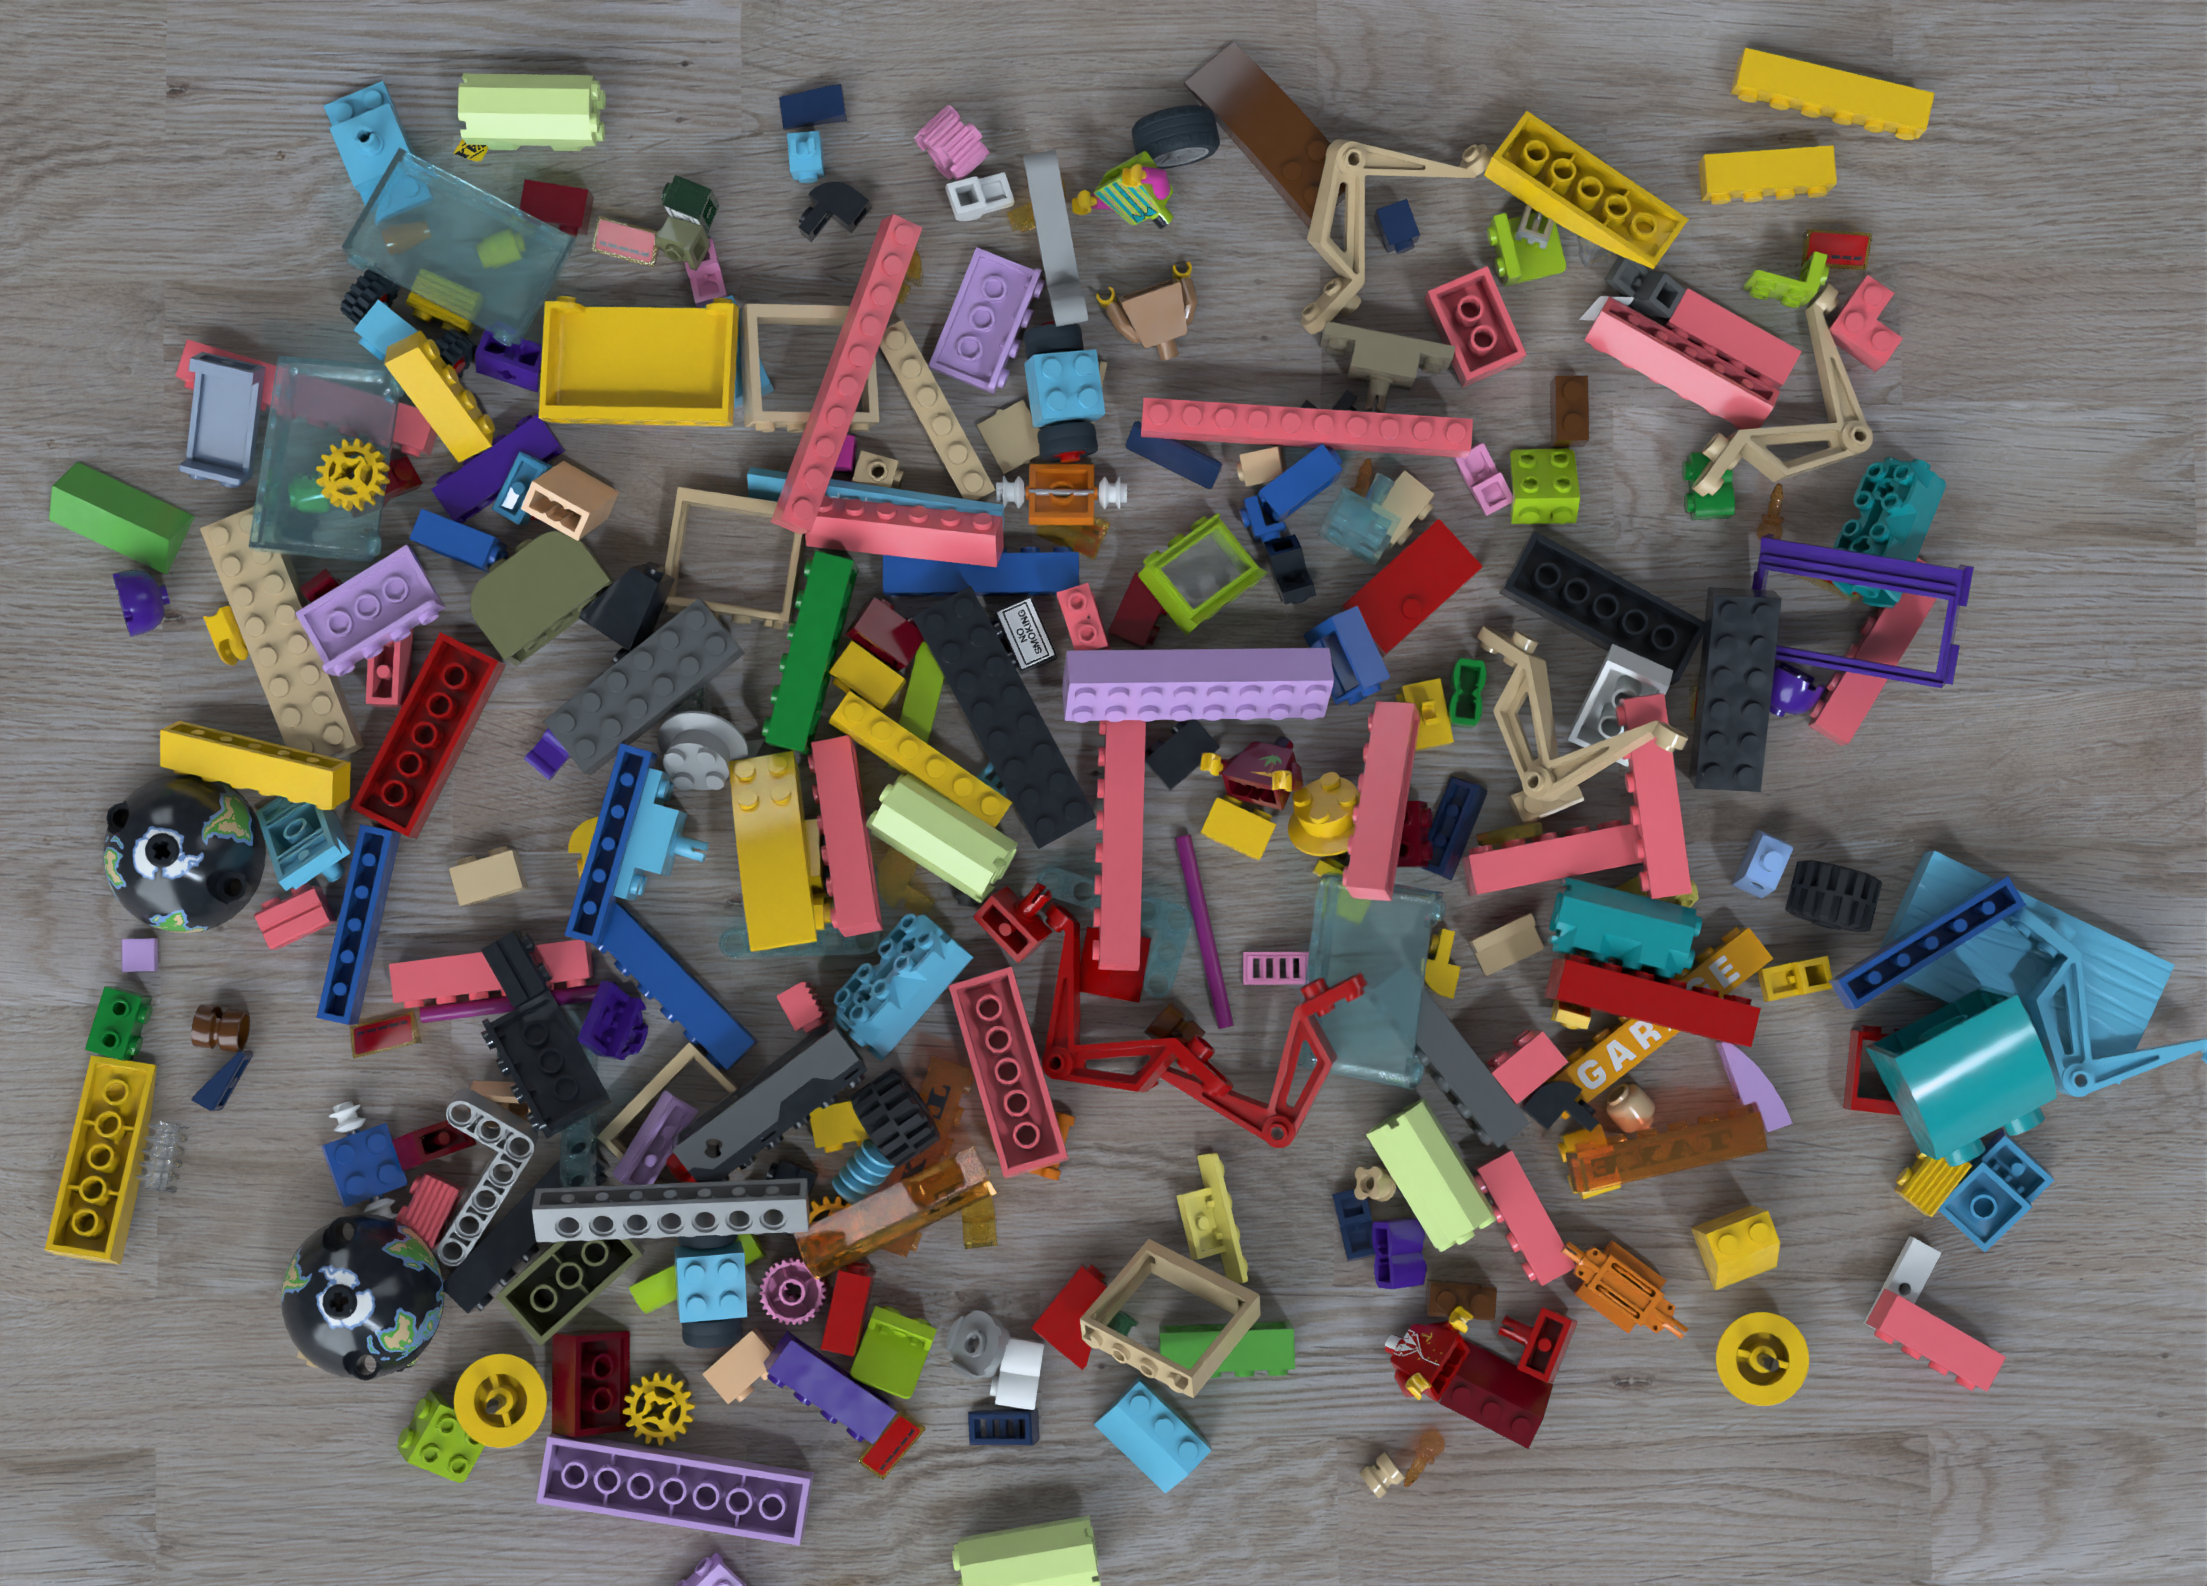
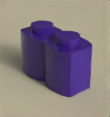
M1404 1217L1373 1222L1372 1242L1376 1254L1374 1275L1378 1288L1398 1289L1424 1285L1427 1272V1264L1422 1254L1425 1232L1417 1218Z

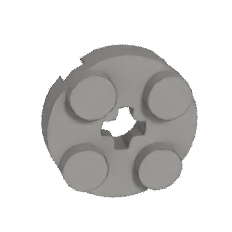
M979 1310L970 1311L971 1313L966 1317L960 1316L956 1319L949 1330L946 1341V1349L951 1351L952 1361L949 1362L951 1367L962 1376L989 1378L996 1373L997 1367L1004 1357L1010 1334L1002 1326L1001 1321L993 1314ZM980 1339L979 1348L975 1352L976 1347L973 1345V1341Z

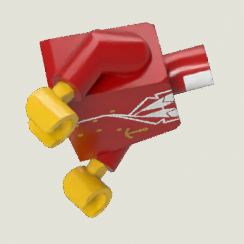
M1456 1307L1447 1321L1431 1323L1426 1326L1414 1324L1409 1328L1404 1338L1394 1334L1388 1337L1385 1343V1351L1392 1355L1390 1363L1395 1369L1394 1378L1405 1397H1415L1419 1401L1423 1393L1436 1402L1440 1400L1470 1353L1460 1332H1467L1468 1326L1466 1323L1473 1319L1474 1316L1463 1307Z

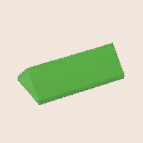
M76 462L52 485L50 521L166 575L195 516L79 462Z

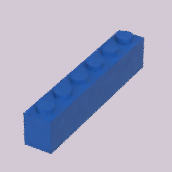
M1023 547L1020 548V553H1007V548H1004L997 567L883 555V594L885 597L952 596L971 586L976 596L1057 595V592L1079 586V552H1072L1071 547H1054L1053 552L1040 553V548Z
M620 743L565 936L597 945H603L617 898L613 896L649 768L654 769L658 755L653 752Z
M360 824L316 1018L347 1025L359 1023L401 833Z
M2009 876L1997 877L1829 980L1846 1009H1857L2026 904Z
M615 903L603 945H593L603 954L609 951L617 959L613 963L616 968L626 977L632 974L640 982L636 986L639 991L649 1000L655 997L663 1005L660 1009L661 1013L672 1023L678 1020L686 1029L683 1032L684 1036L695 1046L701 1044L709 1052L706 1055L707 1059L719 1070L722 1067L726 1070L732 1069L758 1040L621 903Z

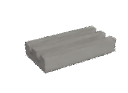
M1526 204L1515 239L1521 241L1523 237L1528 239V244L1533 245L1535 241L1540 243V248L1545 249L1554 221L1548 218L1544 233H1537L1543 216L1542 213L1537 212L1531 230L1525 229L1532 207Z

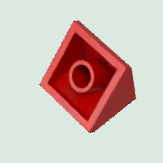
M1087 927L1080 962V992L1139 1003L1151 938L1140 936V965L1138 971L1098 969V960H1092L1093 940H1099V929Z

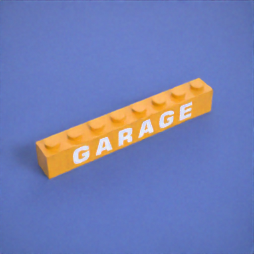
M1736 926L1721 937L1723 943L1714 950L1710 946L1695 957L1698 963L1689 970L1685 968L1681 974H1675L1673 980L1687 983L1686 990L1690 991L1692 986L1720 991L1718 998H1723L1724 994H1729L1769 963L1773 957L1749 927L1739 930ZM1619 1016L1620 1023L1611 1030L1608 1026L1603 1028L1592 1037L1594 1043L1585 1050L1581 1046L1566 1057L1569 1063L1545 1082L1561 1080L1572 1083L1582 1089L1574 1100L1578 1103L1580 1099H1583L1588 1103L1680 1031ZM1565 1111L1560 1115V1118L1564 1120L1570 1117Z

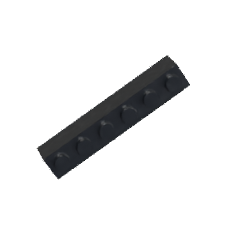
M583 1140L577 1141L444 1281V1292L467 1314L473 1312L476 1308L480 1312L485 1309L495 1298L491 1294L499 1284L504 1288L517 1275V1272L513 1269L522 1260L528 1263L540 1250L536 1246L539 1242H536L532 1215L535 1189L601 1186L608 1179L605 1172L611 1166Z

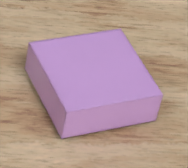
M122 939V972L158 971V939Z

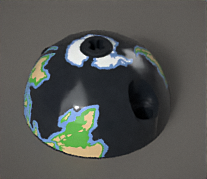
M192 774L167 776L138 788L122 803L115 804L107 812L106 820L108 827L103 846L104 871L109 886L117 900L137 919L157 929L171 933L189 934L203 932L218 927L232 919L249 903L258 889L265 868V839L253 808L241 794L221 781H204L202 777ZM128 810L129 819L124 827L121 823V817ZM164 845L168 846L167 850L171 852L169 857H166V853L162 850ZM238 878L242 883V890L239 895L234 896L230 886Z
M358 1214L339 1217L313 1233L294 1253L282 1282V1315L292 1342L310 1362L326 1372L341 1377L358 1378L359 1380L368 1381L402 1369L416 1359L429 1345L438 1329L443 1314L444 1282L440 1266L432 1250L408 1226L397 1220L380 1215ZM346 1223L351 1224L354 1229V1235L350 1240L346 1239L343 1235V1227ZM347 1296L348 1304L341 1306L339 1298ZM368 1355L372 1356L376 1361L374 1372L368 1371L365 1366V1359Z

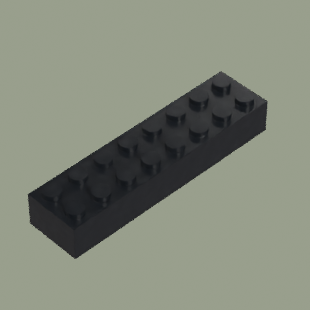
M969 586L913 616V621L1036 847L1040 849L1095 819L1094 812L972 587Z

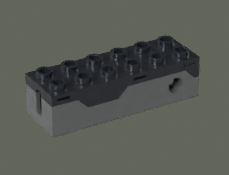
M831 1018L672 1137V1151L674 1153L666 1159L667 1167L680 1182L729 1181L730 1177L728 1175L738 1167L743 1170L750 1166L757 1159L755 1154L764 1147L770 1150L784 1139L782 1134L792 1126L796 1130L806 1124L811 1119L809 1114L820 1106L822 1109H825L835 1102L838 1098L836 1093L847 1086L851 1089L858 1085L865 1078L863 1073L867 1071L864 1059L833 1018ZM715 1138L719 1140V1144L709 1145L707 1140Z

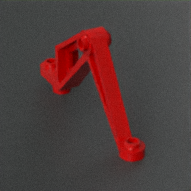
M1052 901L1044 911L1048 917L1045 921L1058 933L1064 930L1065 936L1045 1052L1042 1057L1044 1073L1049 1078L1135 1092H1148L1173 1061L1178 1058L1176 1062L1178 1066L1189 1075L1194 1073L1203 1081L1200 1086L1212 1097L1217 1095L1225 1097L1233 1088V1084L1209 1061L1216 1051L1199 1035H1195L1190 1041L1186 1038H1163L1080 1044V923L1065 907ZM1150 1055L1151 1057L1137 1075L1094 1070L1086 1067V1061L1091 1059Z
M1359 972L1328 987L1325 979L1320 977L1300 988L1305 1000L1301 1001L1294 1009L1269 1104L1230 1090L1225 1097L1220 1095L1212 1097L1200 1086L1203 1082L1200 1078L1170 1066L1160 1078L1266 1141L1270 1146L1274 1148L1287 1147L1297 1136L1338 1058L1314 1013L1321 1017L1336 1008L1335 1002L1343 998L1347 1002L1355 1000L1365 994L1363 987L1368 983L1362 972ZM1306 1040L1317 1059V1064L1295 1106L1292 1107L1287 1104L1303 1041ZM1141 1069L1133 1073L1132 1075H1137L1141 1071ZM1158 1080L1155 1082V1084H1154L1151 1088H1153V1087H1155L1156 1085L1159 1084Z

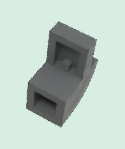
M1620 255L1604 279L1620 292L1619 297H1635L1629 305L1657 317L1670 318L1686 292L1682 286L1665 272L1649 271L1642 264Z

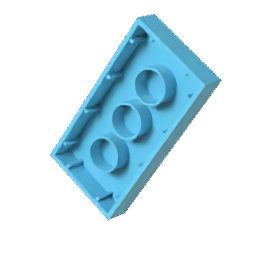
M1924 852L1879 950L1994 879L1939 852ZM2018 891L2026 904L2022 908L2033 913L2047 925L2054 918H2057L2069 925L2077 933L2070 943L2077 947L2082 954L2092 1058L2136 1050L2175 965ZM2009 915L1898 984L1944 1006L1982 986L2017 994L2036 1031L2025 998L2055 960L2056 956L2054 959L2048 957L2037 948L2039 943L2032 937L2025 938L2011 928L2013 922L2009 919ZM2062 984L2049 1001V1006L2064 1052L2067 1055L2071 1053L2064 985Z

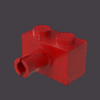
M1036 883L1023 900L1006 886L993 894L973 916L978 924L1018 964L1033 954L1052 933L1048 926L1036 915L1052 898L1050 890L1045 894H1041L1046 888L1041 883Z
M1542 1307L1533 1327L1506 1315L1502 1324L1513 1328L1514 1331L1500 1326L1498 1335L1525 1345V1350L1517 1370L1547 1383H1553L1578 1321L1552 1309Z

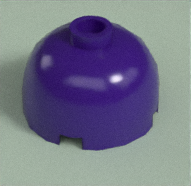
M135 569L113 573L115 588L118 589L119 602L130 637L154 630L161 624L164 618V605L170 604L166 586H158L155 578L146 571Z
M1781 662L1779 667L1774 666L1770 712L1779 717H1784L1785 713L1794 715L1806 713L1820 699L1825 685L1820 683L1818 687L1812 684L1815 679L1814 677L1787 663Z

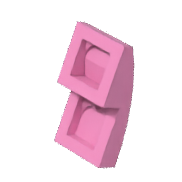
M712 238L708 239L710 248L697 271L690 269L689 263L685 262L697 308L713 303L714 298L728 297Z
M1483 442L1472 446L1467 458L1452 457L1485 516L1512 503L1513 495L1502 473L1497 471Z

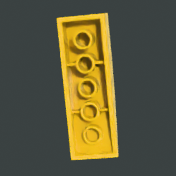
M1528 111L1525 112L1493 155L1484 173L1485 177L1562 227L1596 245L1652 269L1656 267L1689 220Z
M790 751L730 761L729 774L736 846L750 950L754 952L816 942L817 933L800 771L794 752Z
M91 1055L44 1250L58 1256L121 1265L145 1157L154 1098L156 1065Z

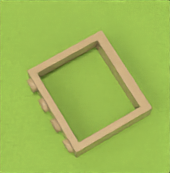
M745 304L739 310L745 427H755L756 431H762L763 433L773 432L775 427L787 428V432L800 433L804 432L811 413L762 411L757 324L843 326L850 306ZM876 356L862 392L863 412L854 413L849 427L850 433H858L859 431L869 432V428L879 423Z
M678 487L665 563V573L675 579L664 606L668 607L667 612L679 614L695 601V599L675 597L690 506L772 518L777 502ZM794 533L782 613L704 601L718 619L719 615L732 616V622L747 625L751 624V619L764 621V627L783 629V624L790 625L791 621H793L805 545V533Z
M689 1042L614 1118L597 1138L621 1160L628 1147L618 1137L694 1059L730 1094L738 1089L739 1086L722 1069L716 1068L707 1059V1054L699 1046ZM657 1177L653 1184L665 1183L659 1177Z
M1148 1239L1080 1318L1082 1340L1094 1349L1099 1348L1112 1355L1118 1362L1127 1363L1139 1369L1145 1376L1156 1378L1167 1384L1175 1392L1184 1393L1194 1399L1260 1317V1294ZM1150 1273L1234 1314L1233 1318L1190 1370L1106 1326Z

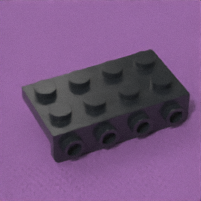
M550 990L492 1022L488 1018L482 1021L486 1030L481 1032V1035L490 1050L495 1047L501 1057L496 1059V1062L503 1075L507 1077L511 1074L516 1084L510 1088L520 1105L524 1102L527 1103L531 1112L526 1114V1117L535 1132L542 1130L548 1139L612 1103Z

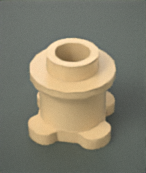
M1373 1166L1371 1169H1366L1365 1167H1358L1356 1169L1357 1186L1354 1190V1195L1357 1199L1364 1200L1366 1197H1370L1371 1199L1384 1202L1393 1197L1397 1184L1387 1169H1381Z

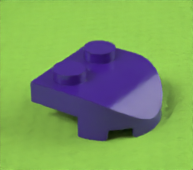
M601 981L577 1040L594 1054L604 1058L625 1060L629 1055L638 1054L648 1034V1025L643 1023L642 1011L646 1010L645 1004L640 998L629 997L613 982Z

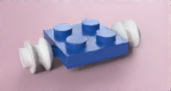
M351 1100L334 1106L333 1110L335 1113L329 1115L330 1118H337L339 1124L334 1131L342 1134L349 1133L346 1134L347 1137L321 1147L343 1208L369 1199L370 1202H374L368 1204L363 1213L394 1219L398 1214L392 1213L390 1206L395 1200L390 1198L380 1200V1198H383L382 1194L408 1185V1182L400 1166L387 1123L360 1132L359 1129H355L361 1127L366 1120L357 1116L356 1110L361 1105L354 1106Z

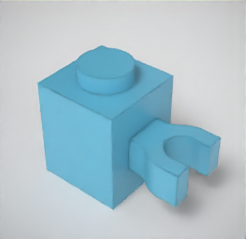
M820 132L788 133L789 165L793 180H799L800 183H814L818 181V178L825 177L823 144Z

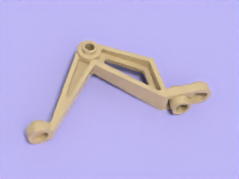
M1337 139L1329 145L1326 151V161L1307 241L1339 276L1329 281L1323 289L1324 293L1302 311L1301 315L1303 317L1300 324L1309 334H1316L1323 330L1326 321L1331 322L1338 313L1342 317L1352 314L1361 303V298L1356 293L1365 284V176L1475 178L1487 169L1494 155L1485 144L1478 146L1474 144L1468 147L1462 154V161L1459 167L1346 139ZM1342 182L1346 184L1344 251L1330 238L1336 202Z
M1825 284L1812 298L1805 310L1829 423L1741 429L1727 438L1718 432L1702 451L1710 459V462L1692 486V489L1702 497L1707 493L1711 496L1714 495L1724 483V479L1721 478L1727 469L1729 471L1732 470L1742 457L1771 481L1777 482L1853 458L1868 450L1872 445V431L1866 423L1823 313L1828 315L1839 302L1836 298L1839 291L1831 284ZM1818 441H1827L1829 445L1828 449L1786 462L1781 461L1766 448V446Z
M1486 625L1482 626L1477 636L1482 641L1480 647L1495 655L1498 652L1505 656L1503 662L1515 668L1493 709V713L1521 779L1523 790L1528 797L1547 802L1555 801L1565 792L1655 737L1657 738L1655 741L1656 745L1672 753L1675 748L1682 750L1689 738L1686 734L1667 723L1655 720L1559 757L1546 661L1533 653L1539 642L1518 630H1515L1512 637L1509 638L1494 628ZM1527 695H1529L1539 756L1536 760H1534L1518 716V712Z

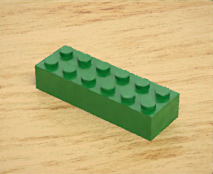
M815 551L813 558L808 557L804 569V577H807L805 590H799L795 608L799 609L797 622L791 621L787 640L791 641L789 653H783L779 665V672H782L783 676L780 685L775 684L770 701L771 704H774L772 717H766L762 730V735L766 736L765 742L772 747L793 751L806 756L811 754V742L815 740L831 678L829 671L835 663L859 571L854 560Z

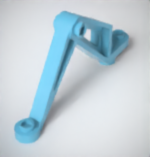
M2020 908L2010 915L2009 919L2013 922L2011 928L2025 938L2032 937L2039 943L2037 948L2048 957L2054 959L2056 956L2025 1000L2048 1059L2056 1089L2065 1095L2083 1097L2091 1092L2197 1051L2203 1054L2201 1059L2207 1064L2206 1037L2092 1058L2082 954L2077 947L2070 943L2077 933L2069 925L2057 918H2054L2047 925L2024 908ZM2062 984L2064 985L2071 1053L2067 1055L2064 1052L2049 1006V1001Z

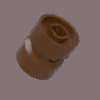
M1173 1001L1144 1031L1151 1039L1176 1038L1171 1034L1177 1028L1182 1034L1180 1038H1186L1188 1041L1195 1035L1203 1037L1206 1032L1193 1020L1186 1021L1185 1012Z
M199 1005L192 1023L191 1041L193 1046L213 1049L217 1044L223 1051L237 1053L243 1051L250 1031V1014L247 1010L228 1008L223 1012L222 1008L218 1006Z

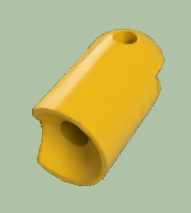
M231 606L219 608L214 616H203L220 659L225 664L232 666L237 664L238 659L246 660L249 652Z

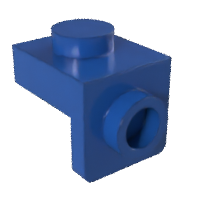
M1257 495L1245 498L1243 501L1244 508L1239 509L1244 528L1250 527L1253 540L1261 539L1262 543L1280 539V533L1286 530L1285 521L1266 526Z

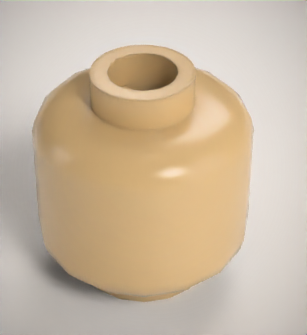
M1620 1084L1607 1096L1606 1112L1622 1131L1627 1133L1642 1132L1653 1123L1655 1104L1638 1085Z

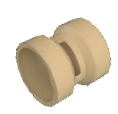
M1385 1452L1377 1457L1375 1465L1371 1467L1366 1466L1359 1471L1361 1477L1379 1499L1387 1493V1488L1391 1484L1398 1485L1405 1479Z

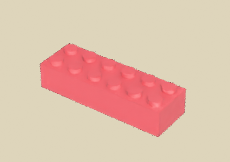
M1629 818L1630 824L1622 825V820L1619 819L1597 824V831L1590 832L1589 826L1566 830V837L1558 838L1557 832L1533 837L1534 843L1525 844V840L1522 838L1500 843L1501 849L1493 851L1492 844L1469 849V856L1462 858L1469 896L1642 863V858L1637 859L1634 847V839H1639L1638 826H1632L1631 818Z
M1008 967L948 985L1003 1176L1007 1179L1069 1160L1013 968Z

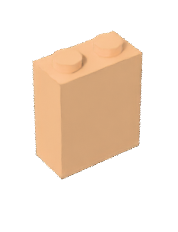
M562 461L532 481L521 509L578 541L608 519L619 491L571 464Z

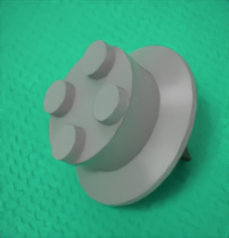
M715 708L711 709V713L703 711L676 713L662 723L658 732L659 748L664 755V768L674 780L675 787L680 790L722 789L728 776H730L729 762L748 757V745L743 734L732 723L720 717L719 710Z

